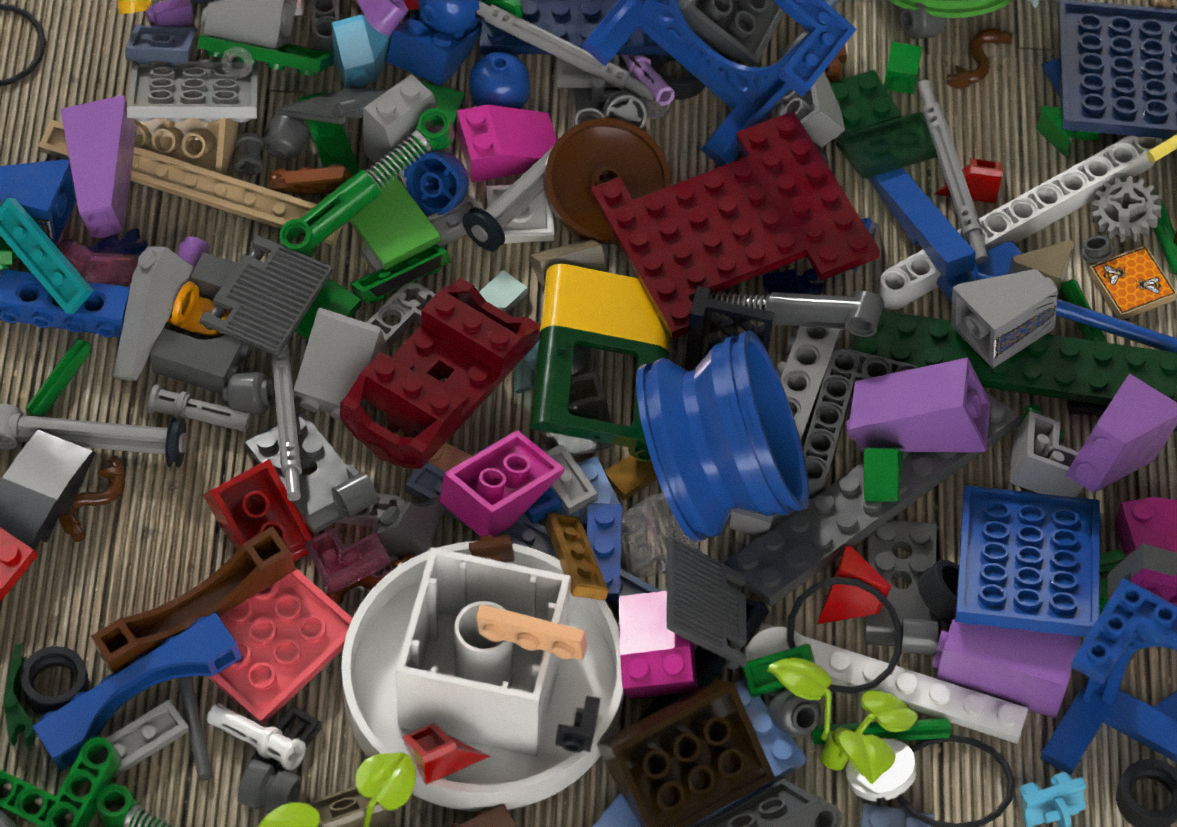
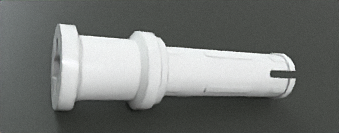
M220 703L214 705L208 713L207 721L209 724L256 747L257 752L262 757H272L280 761L282 767L287 770L295 769L304 758L306 751L305 743L299 739L291 740L283 736L282 731L276 727L264 728L250 719L231 711Z

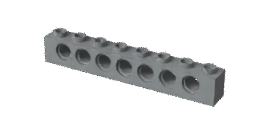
M795 326L796 329H799L797 335H790L785 351V354L789 355L787 362H780L777 373L789 401L801 445H803L814 414L830 357L837 350L844 329ZM740 508L733 509L730 514L729 528L759 537L764 533L770 532L777 514L765 516Z

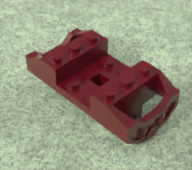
M460 277L455 283L442 288L421 309V326L392 357L380 352L360 373L346 397L340 402V420L357 440L373 451L378 459L389 461L395 466L403 468L422 469L539 342L541 325L528 317H512L488 303L473 284ZM362 399L387 413V429L371 419L360 405ZM400 428L403 429L404 438L397 436L394 432L397 433Z

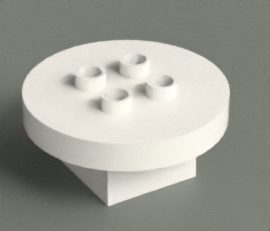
M476 541L460 542L439 548L431 547L429 551L409 559L382 578L362 601L350 623L342 652L341 669L344 705L352 732L368 758L378 754L404 752L410 756L402 736L435 722L446 734L490 755V757L427 785H425L415 766L416 780L412 795L430 803L451 809L481 811L484 808L493 809L501 804H504L506 809L509 810L542 801L562 791L586 773L601 756L597 744L612 736L616 730L624 699L620 663L619 626L605 601L572 596L570 592L571 576L564 575L560 560L549 554L512 543L514 561L505 563L471 556L469 543ZM483 604L585 630L587 651L583 661L574 658L562 659L551 652L539 649L534 651L526 650L516 643L504 640L495 642L480 635L476 615L480 605ZM586 696L601 698L591 752L582 751L574 753L563 749L561 746H557L555 743L558 725H574L577 707L584 709Z

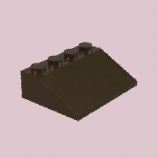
M718 679L597 744L612 779L641 827H688L776 779L734 683Z

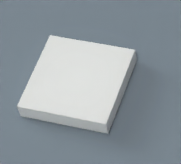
M512 185L486 186L487 208ZM545 191L539 194L503 229L505 233L504 243L554 241L553 212L546 199Z

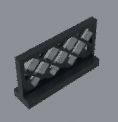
M697 286L690 311L685 370L688 372L695 370L714 345L723 343L727 337L733 335L739 337L742 332L748 330L754 332L759 337L769 354L774 312L709 299L710 289ZM715 313L727 315L728 318L721 319ZM750 320L763 322L764 324L754 326ZM739 325L744 330L737 332L732 326ZM721 331L726 336L720 338L714 332Z

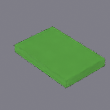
M396 175L393 176L394 180L389 179V184L386 182L384 183L385 187H380L382 194L349 220L384 270L441 242L440 234Z

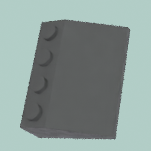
M678 0L681 12L694 33L713 49L753 66L759 63L785 12L772 0Z

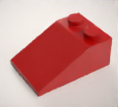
M270 459L203 494L218 524L236 550L272 526L291 552L293 562L318 549L293 501L288 500L287 490Z

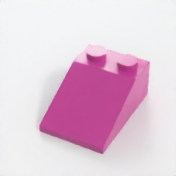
M494 105L457 110V135L471 183L525 173L557 142L552 122L547 112Z
M516 430L445 472L439 502L481 537L487 535L495 537L511 527L564 473L565 468Z
M1150 497L1121 502L1114 524L1126 557L1143 543L1177 553V500Z
M667 591L619 596L622 687L628 699L688 693L698 690L694 643L666 629Z

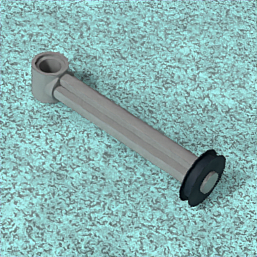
M585 108L576 114L572 127L584 121L605 118V116L597 109ZM552 148L486 210L474 207L464 214L462 218L463 226L467 234L477 245L493 252L504 244L505 233L503 229L544 191V168Z
M0 404L1 450L14 449L17 443L28 442L37 430H41L86 448L164 454L168 467L173 462H175L177 467H180L183 462L186 448V421L184 418L177 422L176 418L172 417L168 428L27 416L24 415L22 410L13 405Z

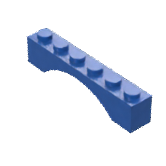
M215 612L208 617L205 616L197 619L191 625V628L181 634L170 636L163 641L160 647L149 654H142L136 657L128 667L120 672L107 675L99 685L88 692H81L75 695L67 705L59 710L46 713L32 727L56 766L62 772L74 764L85 743L92 738H97L108 720L122 705L138 693L156 684L175 678L191 676L213 677L243 657L237 643Z

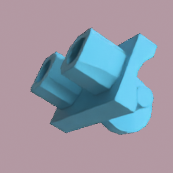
M1066 772L1054 775L1050 779V787L1043 790L1034 782L1022 785L1020 787V800L1023 806V822L1026 827L1056 821L1059 827H1070L1071 816L1086 809L1084 799L1086 783L1082 777L1073 780Z

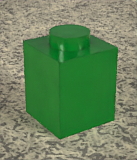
M891 42L884 82L886 90L914 94L922 46Z

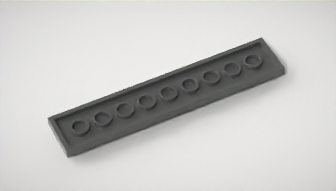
M986 392L991 402L987 448H989L1020 425V415ZM904 452L898 502L864 501V462H862L809 500L806 509L794 511L773 526L770 532H765L724 563L746 576L744 586L771 607L840 557L846 546L853 547L880 525L888 522L982 452Z

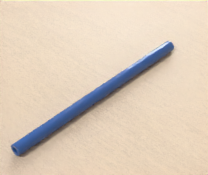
M978 272L975 281L991 278L992 276ZM1057 298V316L1158 350L1177 353V338Z

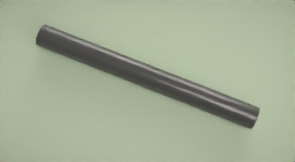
M192 676L178 678L187 725L189 726L198 780L206 781L212 778V772Z

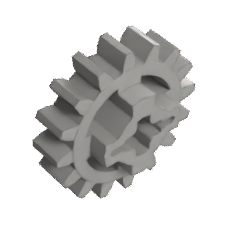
M1128 176L1126 182H1121L1120 178L1116 177L1115 185L1111 186L1105 182L1103 183L1104 192L1096 190L1095 201L1091 202L1093 223H1098V231L1100 233L1108 231V239L1111 240L1115 235H1119L1120 241L1125 242L1126 236H1131L1135 242L1138 241L1139 233L1145 236L1149 235V226L1157 228L1158 218L1161 217L1160 195H1155V187L1153 185L1145 188L1144 179L1139 180L1136 184L1133 183L1132 176Z

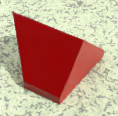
M970 158L969 164L962 171L972 200L996 204L1003 174L1002 163ZM947 183L936 191L934 195L951 197Z
M851 546L845 547L833 578L859 579L878 589L887 598L891 585ZM831 585L817 625L879 614L883 605L874 595L857 586Z
M435 722L402 736L403 742L425 785L490 757V755L446 734Z

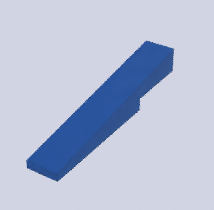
M885 147L856 156L857 164L914 245L920 244L944 280L974 270L976 252Z

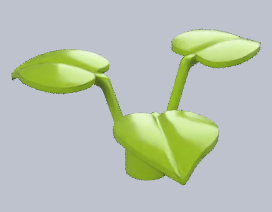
M800 658L782 659L768 667L767 671L774 674L785 688L798 697L806 700H819L824 697V731L821 739L826 742L819 755L823 765L829 769L840 771L846 767L849 760L870 785H873L884 773L892 768L896 760L893 749L877 736L863 735L862 733L874 720L887 731L902 732L910 729L915 724L918 715L905 702L895 695L882 690L867 691L863 694L861 705L870 714L863 720L857 730L853 732L839 727L831 732L832 693L827 689L832 683L830 675L817 664Z
M404 752L378 754L369 757L359 766L355 776L356 788L363 797L370 798L362 827L370 826L376 803L386 810L394 811L402 807L410 799L415 787L416 773L414 763L408 754ZM299 802L288 803L271 811L260 822L258 827H318L320 814L317 809L308 804Z

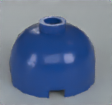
M418 0L420 15L423 21L438 32L456 34L470 27L478 20V17L475 18V12L480 9L478 0Z
M492 52L484 55L474 64L469 77V92L474 105L477 107L494 105L516 109L522 108L527 103L531 94L530 74L525 64L518 57L507 52Z
M439 150L426 152L425 155L420 154L421 159L415 158L416 162L412 161V166L408 164L407 169L404 171V178L407 177L406 190L424 214L430 215L439 212L438 215H444L459 206L466 197L469 184L467 170L463 163L451 153Z

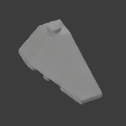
M806 32L782 49L780 60L807 34ZM825 72L821 74L803 97L791 89L777 103L776 116L771 118L773 119L794 111L811 140L821 146V148L831 140L836 139L845 130L840 106Z
M147 246L146 250L139 256L138 265L132 276L113 377L117 380L137 381L151 350L173 310L178 292L187 282L194 269L193 266L168 247Z

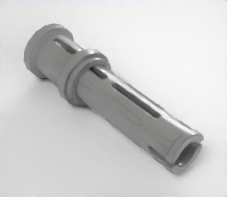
M157 384L152 388L147 407L149 414L159 412L174 416L177 421H180L181 418H190L241 431L242 433H247L251 421L250 412L237 411L218 404L192 399L188 392L182 391L179 394L163 390L161 385Z

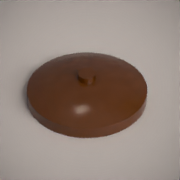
M597 118L575 125L557 140L545 164L543 183L546 199L552 212L569 231L585 240H594L599 244H618L591 196V187L620 177L632 199L635 200L671 186V174L668 162L661 148L645 131L622 120Z

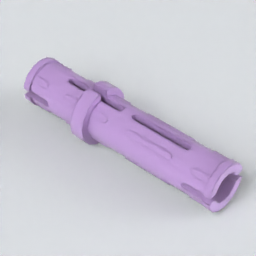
M619 55V60L625 64L627 71L631 73V77L643 82L650 94L658 101V104L667 105L671 103L675 96L674 90L651 67V61L646 56Z

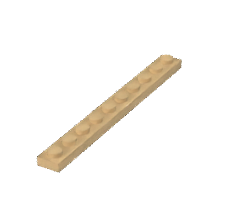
M51 119L38 147L43 153L69 160L63 123ZM134 146L130 181L279 229L286 222L299 219L317 205ZM342 226L326 238L323 243L334 246Z

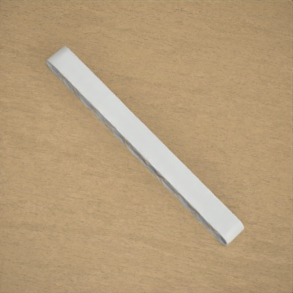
M1127 136L979 218L983 230L981 237L986 251L1008 241H1013L1016 244L1095 200L1096 190L1104 192L1103 183L1105 182L1112 186L1115 185L1116 177H1119L1121 182H1126L1128 176H1132L1133 179L1149 170L1156 162L1151 163L1147 159L1146 153L1161 144L1162 139ZM962 228L957 230L959 234L965 239V241L970 245L969 240L966 239L963 235ZM924 249L882 273L878 295L884 301V308L889 310L900 309L938 287L937 280L941 274Z

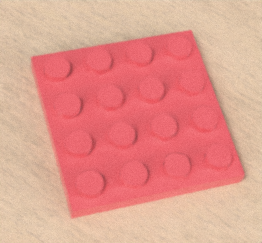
M296 568L289 575L219 616L237 643L243 658L215 676L208 678L257 723L263 726L343 650L346 634L353 618Z

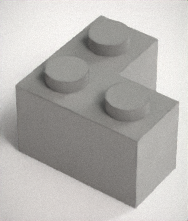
M1031 411L1028 412L1012 437L1010 483L1041 494L1077 497L1083 486L1065 476L1079 452L1059 445L1060 422Z

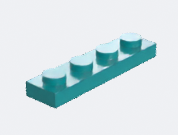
M7 198L0 207V236L66 314H75L94 290L15 198Z

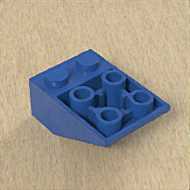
M419 11L398 25L393 31L386 62L435 84L442 85L454 76L481 38L483 21L478 18L477 22L456 34L438 32L423 21Z

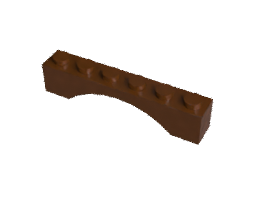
M270 527L244 543L222 567L190 591L152 610L121 617L91 635L99 655L111 673L120 672L128 667L136 657L142 654H149L160 647L163 641L170 636L179 635L191 628V625L197 619L205 616L208 617L215 612L219 617L295 571L296 568L291 552L274 527Z

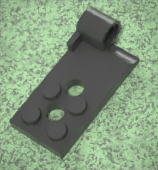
M303 411L296 414L302 471L308 468L315 469L316 471L310 475H299L301 498L293 501L305 524L315 534L345 517L350 518L379 501V498L369 477L364 472L359 473L352 464L348 466ZM277 424L245 441L246 450L257 464L270 459L286 488V479L281 473Z
M889 520L867 536V562L891 585L886 599L895 608L903 629L902 653L936 654L938 620L924 603L919 593L918 580L922 574L936 563L937 523ZM897 548H903L911 556L907 559H899L894 556L892 551ZM904 578L910 583V586L905 589H899L893 585L892 580ZM883 606L879 614L865 616V644L895 646L896 630L889 611Z
M783 778L693 827H840L842 816L836 806L816 794H808Z

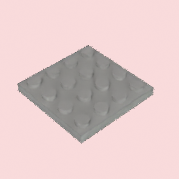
M132 60L127 100V118H135V120L140 122H148L154 118H167V120L172 122H181L186 120V118H199L203 122H214L218 119L247 122L250 119H257L258 60H255V64L242 63L237 60H189L188 63L181 65H168L162 61L139 64Z

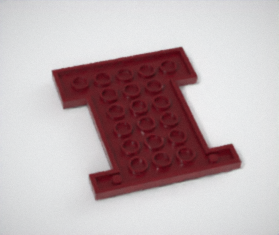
M794 111L736 132V141L746 157L635 200L632 199L620 177L591 187V196L672 339L688 334L690 311L697 286L710 289L711 295L807 257L819 279L823 281L880 258L878 246Z

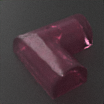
M71 238L62 240L56 246L87 283H131L133 273L138 265L139 258L136 254L94 253L77 240Z
M335 527L304 543L330 593H336L392 564L376 532L346 548Z

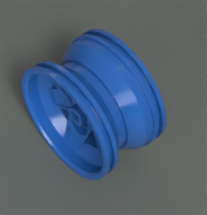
M748 330L742 332L739 337L737 335L727 337L723 343L714 345L697 365L696 369L689 372L666 358L656 360L654 363H646L639 367L636 377L637 401L650 458L663 494L675 519L692 541L700 542L706 540L707 537L712 538L721 535L733 509L740 508L765 516L776 514L784 516L791 514L793 510L800 511L808 507V474L794 416L777 370L765 346L754 332Z

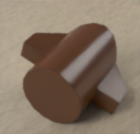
M492 535L483 536L479 541L469 543L471 556L505 563L514 561V552L509 535L495 538Z

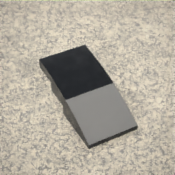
M37 430L0 480V527L34 551H36L40 540L47 543L60 513H69L95 452Z

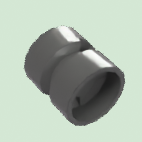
M624 90L617 91L608 96L604 102L602 112L605 118L622 120L640 129L645 125L647 118L646 108L633 93Z
M253 759L242 777L237 801L257 810L265 806V811L269 814L284 804L297 802L302 786V776L286 770L275 773L274 766Z

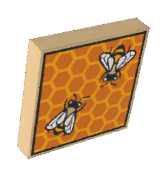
M1146 245L1089 267V275L1116 317L1120 320L1176 300V290Z

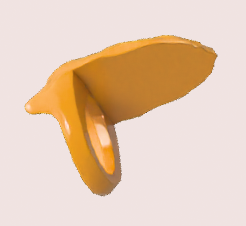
M186 282L178 292L171 312L172 316L168 318L167 322L186 331L201 335H223V333L214 329L209 330L199 323L204 312L210 313L214 304L210 299L199 297V287L194 282ZM228 310L222 317L223 320H226V318L230 314Z

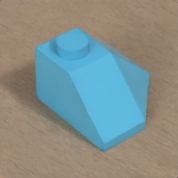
M364 15L332 22L334 64L344 87H362L368 83L375 82L387 63L386 59L392 34L386 36L375 30L368 23Z

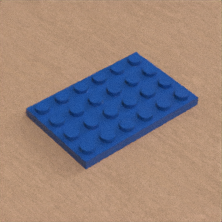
M965 485L955 622L1087 637L1099 617L1100 500Z

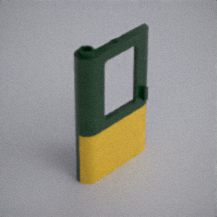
M554 264L550 266L546 271L530 429L629 447V453L637 460L642 462L651 461L641 424L636 386L633 423L630 426L574 416L569 413L568 404L574 346L580 345L635 356L638 361V372L639 367L643 364L654 363L662 358L669 359L670 335L638 278L568 264Z

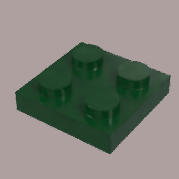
M875 69L830 83L842 112L845 130L840 136L843 141L900 123L901 114Z

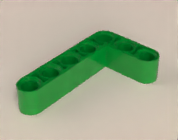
M100 737L90 739L82 747L57 796L0 769V789L6 784L12 785L11 793L6 798L0 799V809L37 827H60L61 819L67 814L74 815V821L70 827H88L97 811L96 797L101 789L110 785L121 764V755L106 739ZM101 750H108L109 755L106 761L102 764H94L96 754ZM84 782H91L89 793L78 797V787ZM36 799H42L43 805L40 811L30 814L29 807L31 803Z

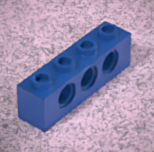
M2 269L0 275V320L7 323L33 324L40 328L54 327L67 329L74 333H95L108 338L114 336L121 337L130 287L86 281L94 291L75 314H66L33 273Z

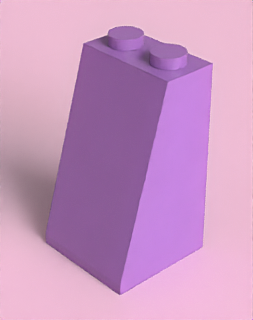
M124 95L60 109L78 210L92 239H107L113 237L115 233L124 232L137 130L135 119L127 118V101Z
M968 358L855 381L854 392L849 400L851 414L850 419L846 422L848 436L850 439L855 440L861 452H864V449L869 447H904V452L986 451L991 402Z
M1129 373L1065 476L1095 493L1153 462L1177 426V402Z
M953 619L949 632L943 630L941 632L932 667L938 669L936 679L1029 708L1028 710L1057 718L1072 671L1070 665L1077 653L1081 637L1021 629H1005L986 625H970L955 622V619Z

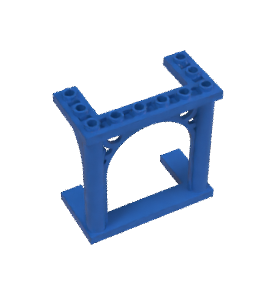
M619 0L581 46L602 65L606 66L638 27L732 109L700 149L721 167L731 163L742 150L736 141V132L764 122L777 103L791 89L803 97L853 35L856 28L824 0H772L808 33L777 63L767 67H748L722 57L694 33L681 12L678 0Z
M1122 578L1072 659L1070 667L1087 675L1088 678L1042 751L1041 760L1071 776L1101 725L1105 723L1177 763V720L1119 689L1131 655L1137 650L1147 647H1165L1177 651V606Z

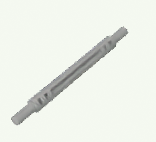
M479 1L480 9L475 13L484 17L485 22L622 90L627 88L653 101L654 97L650 94L646 85L631 77L630 72L610 62L604 66L588 51L493 4L488 6Z
M921 80L918 83V88L924 103L923 113L963 235L969 240L971 248L976 252V263H984L988 260V255L981 237L983 230L941 104L936 102L930 81Z
M285 345L278 357L271 354L270 356L278 423L281 473L286 479L288 500L297 501L301 498L299 475L302 473L298 443L290 348Z

